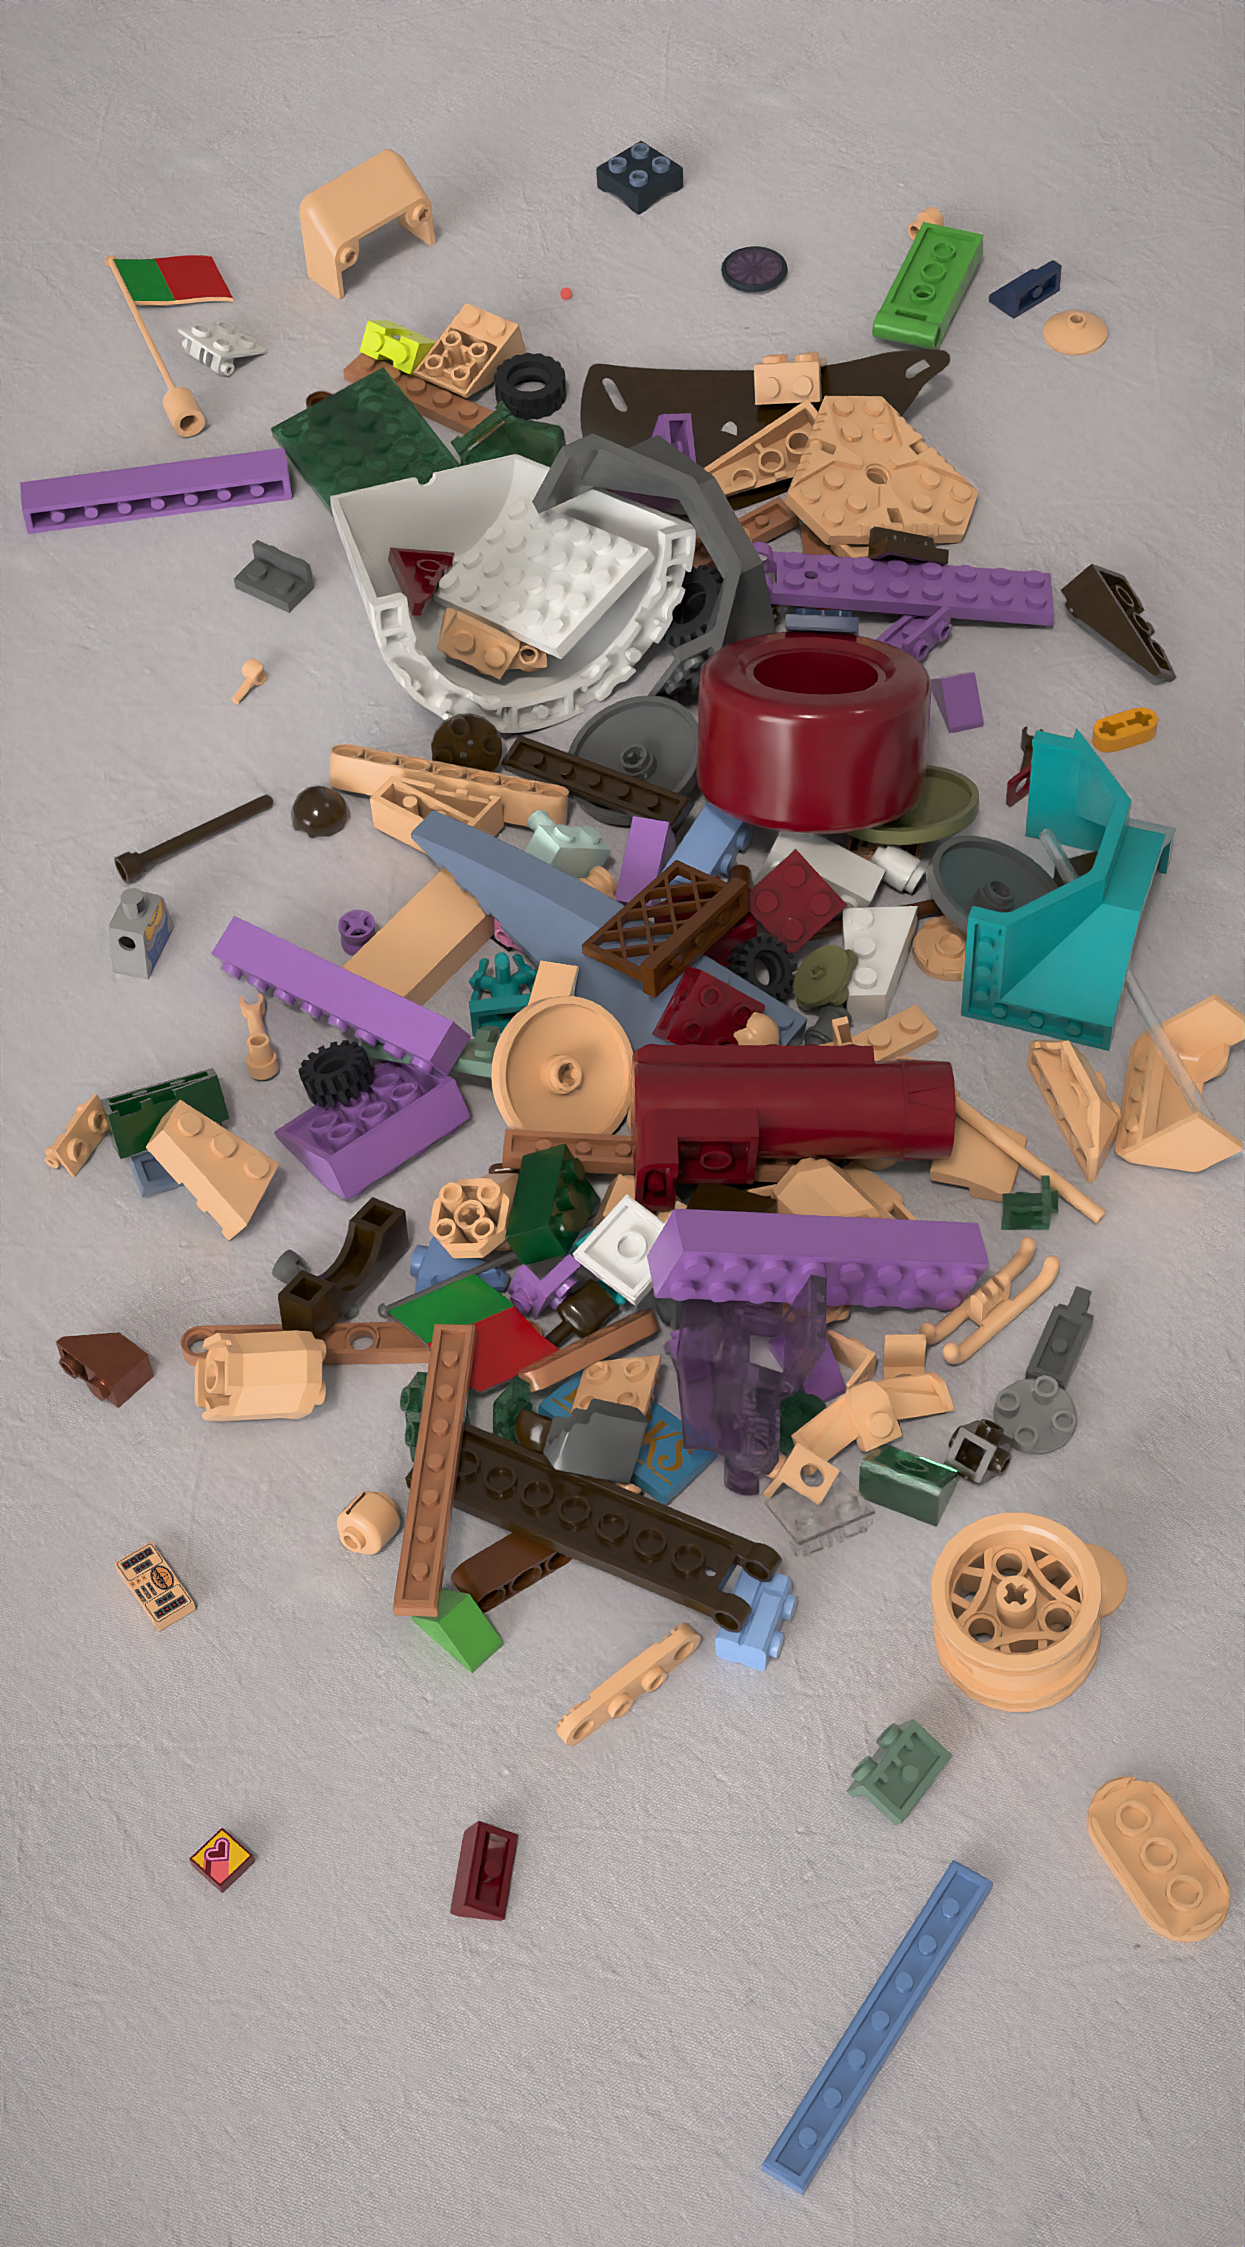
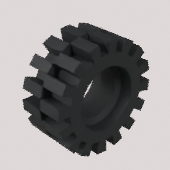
M760 935L735 946L731 950L733 953L729 954L726 958L730 965L725 966V968L778 1001L787 998V995L793 992L794 989L791 985L794 982L795 975H792V972L797 971L798 967L797 964H790L789 959L794 958L792 951L787 954L784 952L787 947L784 942L776 944L778 938L774 936L767 938V935ZM755 958L761 960L767 967L769 973L768 985L762 984L755 976L753 970Z
M343 1040L340 1045H338L337 1041L331 1042L330 1047L326 1049L324 1045L319 1047L317 1054L311 1052L307 1055L309 1060H303L301 1062L302 1067L298 1070L309 1099L314 1105L318 1103L319 1107H325L327 1103L330 1107H336L337 1102L340 1101L344 1105L349 1103L348 1098L350 1097L356 1100L361 1096L359 1091L366 1092L369 1089L368 1084H372L374 1081V1072L363 1047L359 1046L358 1042L355 1041L350 1044L349 1040Z

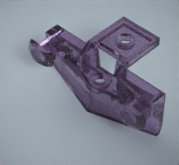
M810 1275L783 1317L782 1302L755 1304L750 1301L733 1300L725 1302H714L705 1299L684 1300L676 1354L684 1449H702L724 1456V1485L730 1492L740 1496L759 1494V1474L769 1475L779 1462L780 1400L795 1395L826 1350L827 1278ZM750 1335L784 1338L783 1372L749 1362Z

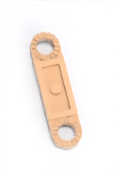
M688 1623L677 1625L675 1631L673 1629L669 1631L670 1636H664L665 1640L660 1641L659 1644L657 1642L653 1643L590 1692L587 1701H582L580 1704L577 1703L574 1706V1710L571 1707L568 1710L570 1714L562 1716L564 1719L558 1721L559 1724L556 1726L555 1731L568 1746H573L583 1741L612 1717L614 1719L620 1718L631 1708L636 1698L645 1691L650 1693L656 1690L665 1681L667 1674L695 1651L700 1643L701 1636Z

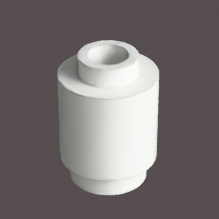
M880 845L870 861L886 870L881 880L901 892L904 889L912 893L927 869L919 864L921 860L896 845H888L887 848Z

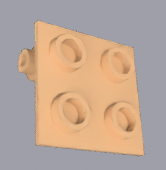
M661 1355L598 1361L584 1368L571 1413L575 1408L588 1409L590 1401L595 1398L636 1407L644 1416L648 1415L651 1412V1405L654 1401V1387L659 1383V1375L657 1373L662 1359Z

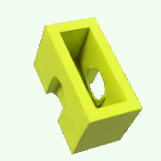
M368 320L359 352L377 360H393L392 367L414 375V370L436 341L390 320ZM399 335L401 338L399 340L392 336Z

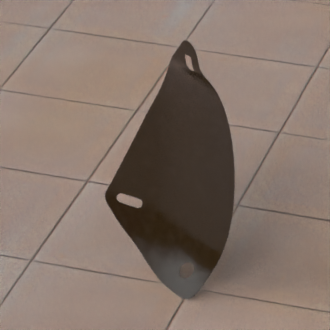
M943 350L893 351L848 362L825 365L821 367L822 401L825 396H882L901 417L915 400L923 386L948 366L950 355ZM924 359L930 367L922 370L914 377H906L907 369ZM597 363L589 368L584 382L580 421L583 437L593 433L625 448H630L652 437L659 415L691 413L696 463L705 468L801 403L755 405L754 370L655 369ZM608 378L615 383L627 406V411H619L614 406L603 385V379ZM822 401L810 403L818 412ZM730 421L737 426V435L722 431V428ZM793 477L726 498L733 510L756 504L788 492ZM614 490L620 496L650 508L673 514L687 515L679 499Z

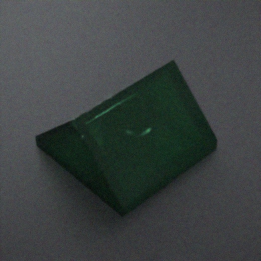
M883 1444L862 1458L859 1472L858 1497L937 1527L960 1476L956 1470L894 1446Z

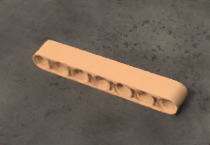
M350 744L335 745L331 748L329 783L332 787L340 790L372 796L391 776H398L433 783L436 785V789L454 793L457 788L468 790L469 796L489 799L490 795L499 796L502 800L503 822L528 827L527 821L530 815L541 809L542 811L545 810L556 824L566 825L569 791L563 786Z

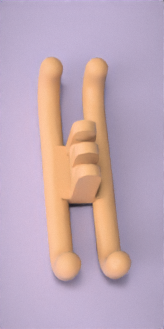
M1032 1237L1022 1238L1018 1251L1002 1269L935 1326L930 1322L921 1324L919 1334L926 1335V1344L933 1345L945 1339L968 1318L972 1319L980 1327L961 1344L957 1345L954 1342H948L943 1348L946 1362L953 1365L964 1362L1051 1286L1060 1268L1059 1259L1056 1256L1046 1257L1039 1275L1010 1300L1011 1281L1026 1268L1036 1248V1242Z

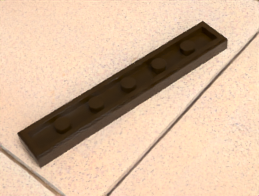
M521 735L517 737L501 761V765L506 771L530 780L563 786L569 791L570 795L626 816L669 822L674 834H677L695 805L692 799Z

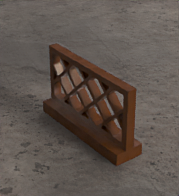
M675 860L581 945L582 953L643 982L644 993L657 998L686 970L687 966L690 967L750 911L747 882L734 877L727 883ZM678 875L691 881V883L669 886V883ZM717 892L712 898L699 900L698 893ZM694 894L695 900L672 902V897ZM667 898L668 904L646 907L650 900ZM696 912L690 919L680 921L675 919V914ZM668 915L671 917V922L649 925L648 918ZM644 920L645 926L622 929V926L627 921ZM673 933L666 941L652 943L651 936ZM647 937L648 944L625 947L624 940ZM620 941L621 946L620 948L612 949L599 947L603 943ZM649 955L640 964L641 966L627 960L630 957Z

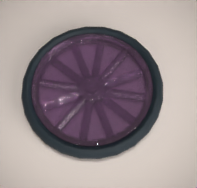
M760 246L744 247L731 252L724 259L721 267L724 280L732 287L746 292H762L776 287L784 280L788 270L783 256L770 248Z

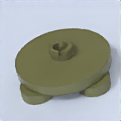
M836 945L823 946L813 951L801 963L794 977L793 989L796 995V1003L804 1010L831 1003L833 1006L843 1004L849 996V989L846 985L852 970L857 965L858 956L852 950H843Z

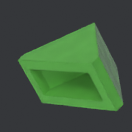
M442 1589L438 1617L412 1616L413 1622L471 1673L476 1671L503 1646V1641L468 1593Z

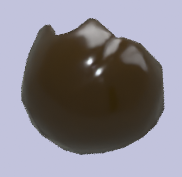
M321 785L308 787L300 792L291 810L294 830L302 829L310 838L333 835L342 829L347 819V805L343 797L331 788Z
M522 1408L514 1425V1434L519 1444L543 1454L553 1419L545 1415L531 1413Z

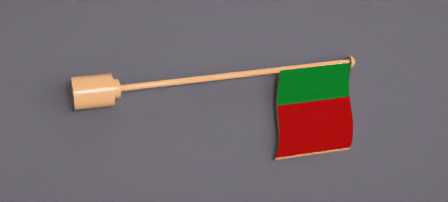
M113 255L107 256L105 264L111 267L170 390L163 398L165 412L178 435L182 437L194 436L205 425L204 415L193 393L188 388L175 387L136 305H175L204 301L234 302L233 297L212 256L183 255L154 259H117Z

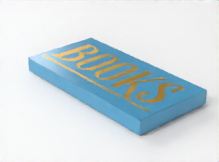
M584 1369L576 1372L541 1402L538 1407V1414L552 1419L556 1416L568 1418ZM653 1401L651 1412L645 1416L649 1423L630 1481L666 1505L718 1457L720 1447Z

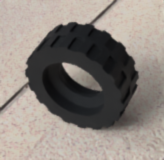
M541 353L518 354L503 361V364L497 367V372L494 374L497 405L499 409L503 410V413L509 414L513 418L538 420L545 416L549 417L555 411L560 410L561 405L566 401L565 370L561 367V363L555 361L551 356H544ZM529 381L546 384L544 388L536 391H520L514 388L518 384Z

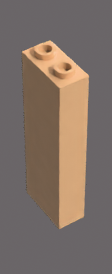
M443 868L342 968L423 1006L494 934L493 915L488 916L478 906L479 901L468 890L463 891L454 882L455 877L446 868Z

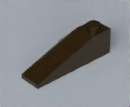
M1091 563L1061 589L1062 594L1067 600L1065 606L1073 617L1082 620L1155 677L1170 682L1177 678L1164 649L1155 640L1151 639L1150 636L1155 633V630L1151 623L1146 622L1140 616V613L1145 609L1124 575Z

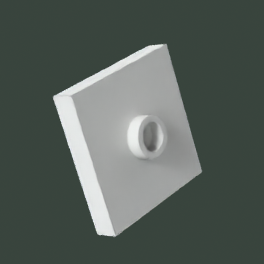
M626 1194L578 1247L573 1256L581 1265L637 1306L653 1288L647 1254L663 1229L665 1222Z

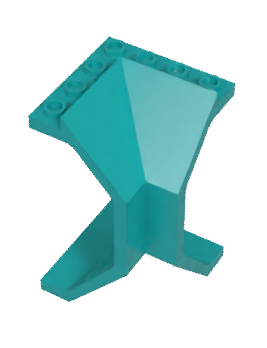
M1077 728L1073 738L1036 730L1032 740L1033 755L1025 836L1092 852L1099 851L1093 868L1087 874L1012 912H998L972 906L967 924L961 1016L1109 1051L1113 1041L1117 1011L1140 918L1157 866L1160 867L1159 873H1167L1173 838L1177 828L1130 818L1132 800Z

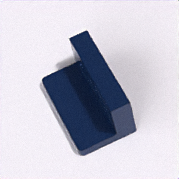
M1051 260L1038 269L1027 271L989 295V302L1011 318H1017L1060 291L1062 265Z

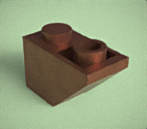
M120 1332L63 1336L56 1341L61 1357L59 1364L66 1374L73 1379L80 1377L87 1383V1387L96 1398L101 1401L107 1399L117 1408H120L154 1377L148 1354Z

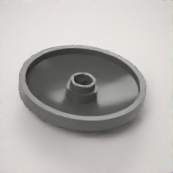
M660 696L627 698L604 708L594 715L578 732L568 753L687 796L697 783L698 723L689 710L671 699ZM573 796L588 815L599 821L614 825H631L632 817Z
M958 836L945 841L937 848L928 863L926 871L928 888L935 903L946 917L965 933H967L968 916L972 906L998 912H1012L1059 888L1053 878L1038 863L1024 853L1002 842L980 836Z

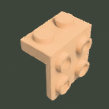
M819 352L799 353V355H794L795 360H787V354H772L762 357V362L754 364L755 405L802 403L807 399L810 402L822 401L821 367L827 365V358H819Z
M447 608L443 614L437 649L444 652L449 658L459 659L475 667L482 674L500 679L518 652L520 641L459 610Z

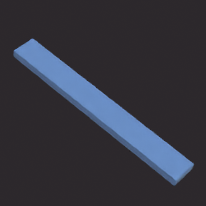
M952 1860L764 2160L762 2171L802 2196L805 2194L993 1887L992 1881Z

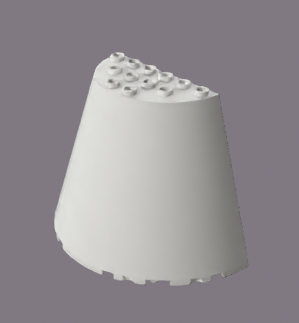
M513 454L434 472L430 481L424 485L419 484L418 479L412 477L330 496L334 520L374 635L385 662L396 680L418 703L444 720L456 714L472 713L486 718L502 734L542 729L566 721L583 713L584 709L582 706L594 699H597L599 702L604 700L612 693V689L616 684L626 682L636 672L633 666L641 659L653 641L657 644L661 641L673 620V609L681 603L686 589L682 587L685 572H691L695 552L696 529L693 524L600 487L551 508L554 511L650 549L655 559L562 659L550 654L548 655V665L546 668L533 672H526L521 669H506L502 677L497 679L491 675L480 673L475 667L459 659L449 658L444 652L437 649L443 614L447 607L436 603L432 598L421 616H412L408 607L407 597L403 595L388 562L390 548L454 552L452 570L462 559V556L484 536L487 529L493 526L505 514L512 503L516 502L520 497L533 501L550 467Z

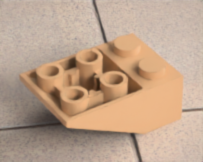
M466 303L414 370L413 374L467 398L494 382V374L497 372V367L503 364V361L518 354L522 355L526 349L519 324Z

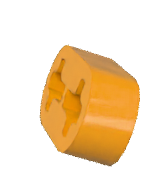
M1139 707L1103 717L1094 724L1092 734L1093 746L1102 752L1111 753L1146 743L1156 736L1157 714L1148 708Z

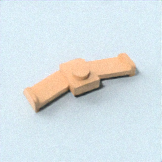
M935 1372L878 1381L865 1380L847 1388L846 1393L797 1430L791 1437L794 1445L799 1443L823 1460L828 1461L855 1439L859 1450L868 1452L901 1437L902 1433L897 1420L954 1411V1405L945 1381ZM811 1465L803 1467L804 1474L809 1476L818 1469Z

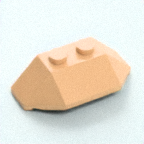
M1069 1040L1031 1041L1028 1047L1027 1068L1087 1183L1096 1180L1116 1140L1118 1123H1121L1120 1109L1114 1100L1110 1101L1107 1096L1105 1082L1101 1073L1094 1071L1088 1058Z

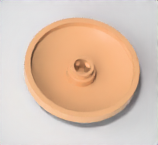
M575 996L544 998L531 1003L518 1012L503 1030L496 1045L492 1061L491 1080L493 1094L498 1110L508 1127L515 1130L611 1135L623 1121L631 1104L633 1050L620 1023L599 1004Z

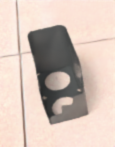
M594 1398L590 1401L586 1410L575 1408L568 1418L561 1416L553 1418L543 1454L556 1470L629 1484L649 1421L636 1407Z

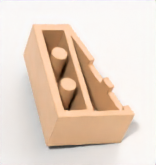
M391 776L370 797L374 828L423 853L425 852L411 838V832L432 810L492 836H495L504 827L502 800L499 796L490 795L489 799L469 796L468 790L457 788L454 793L436 789V785L433 783Z
M179 1100L162 1117L146 1146L178 1184L183 1183L197 1198V1206L204 1213L208 1211L223 1228L221 1233L228 1241L247 1226L279 1166L278 1162L182 1100Z

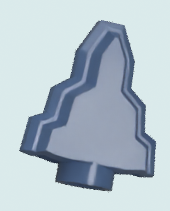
M433 1236L429 1247L418 1244L413 1252L410 1263V1275L418 1277L414 1293L489 1261L481 1258H452ZM499 1266L477 1275L497 1291L505 1290L509 1280V1274Z

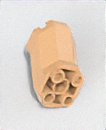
M810 1157L800 1160L797 1165H793L772 1190L771 1198L777 1199V1214L893 1219L851 1179L847 1172L827 1159L815 1160Z
M517 1173L486 1174L481 1178L459 1179L456 1183L450 1182L441 1188L439 1197L433 1203L429 1231L452 1258H484L493 1251L512 1250L505 1239L519 1176Z
M294 1330L245 1334L217 1333L204 1340L202 1349H208L209 1351L206 1359H198L195 1366L194 1399L197 1407H204L207 1410L201 1413L204 1420L221 1422L273 1418L299 1419L311 1414L314 1405L323 1404L326 1396V1385L322 1380V1363L326 1355V1345L323 1340L315 1339L312 1332Z

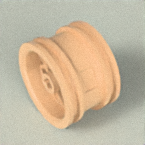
M1019 1512L1000 1513L981 1518L961 1529L946 1544L936 1560L933 1571L931 1601L934 1617L935 1648L940 1664L951 1682L969 1698L987 1707L1007 1712H1032L1053 1706L1071 1696L1086 1681L1096 1664L1101 1641V1577L1094 1557L1082 1540L1065 1526L1047 1517ZM1004 1574H1017L1009 1577L1004 1576ZM970 1591L976 1592L972 1602L964 1599ZM1059 1622L1064 1623L1069 1628L1062 1632H1055L1050 1630L1048 1626ZM978 1633H986L993 1638L987 1642L980 1643L973 1636Z

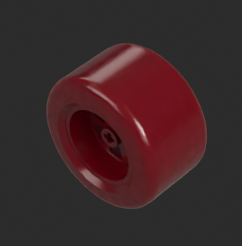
M788 631L757 635L731 643L709 657L702 667L699 677L696 770L699 789L707 801L721 812L754 826L783 832L804 834L847 833L874 828L896 820L914 808L921 799L925 789L932 693L930 676L916 658L900 648L879 640L852 634L825 631Z

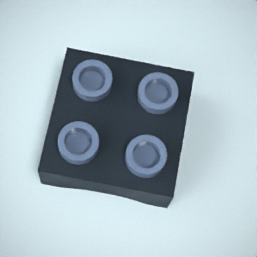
M643 141L637 142L596 167L597 188L603 192L617 195L638 215L645 212L660 196L669 192H677L683 188V167Z

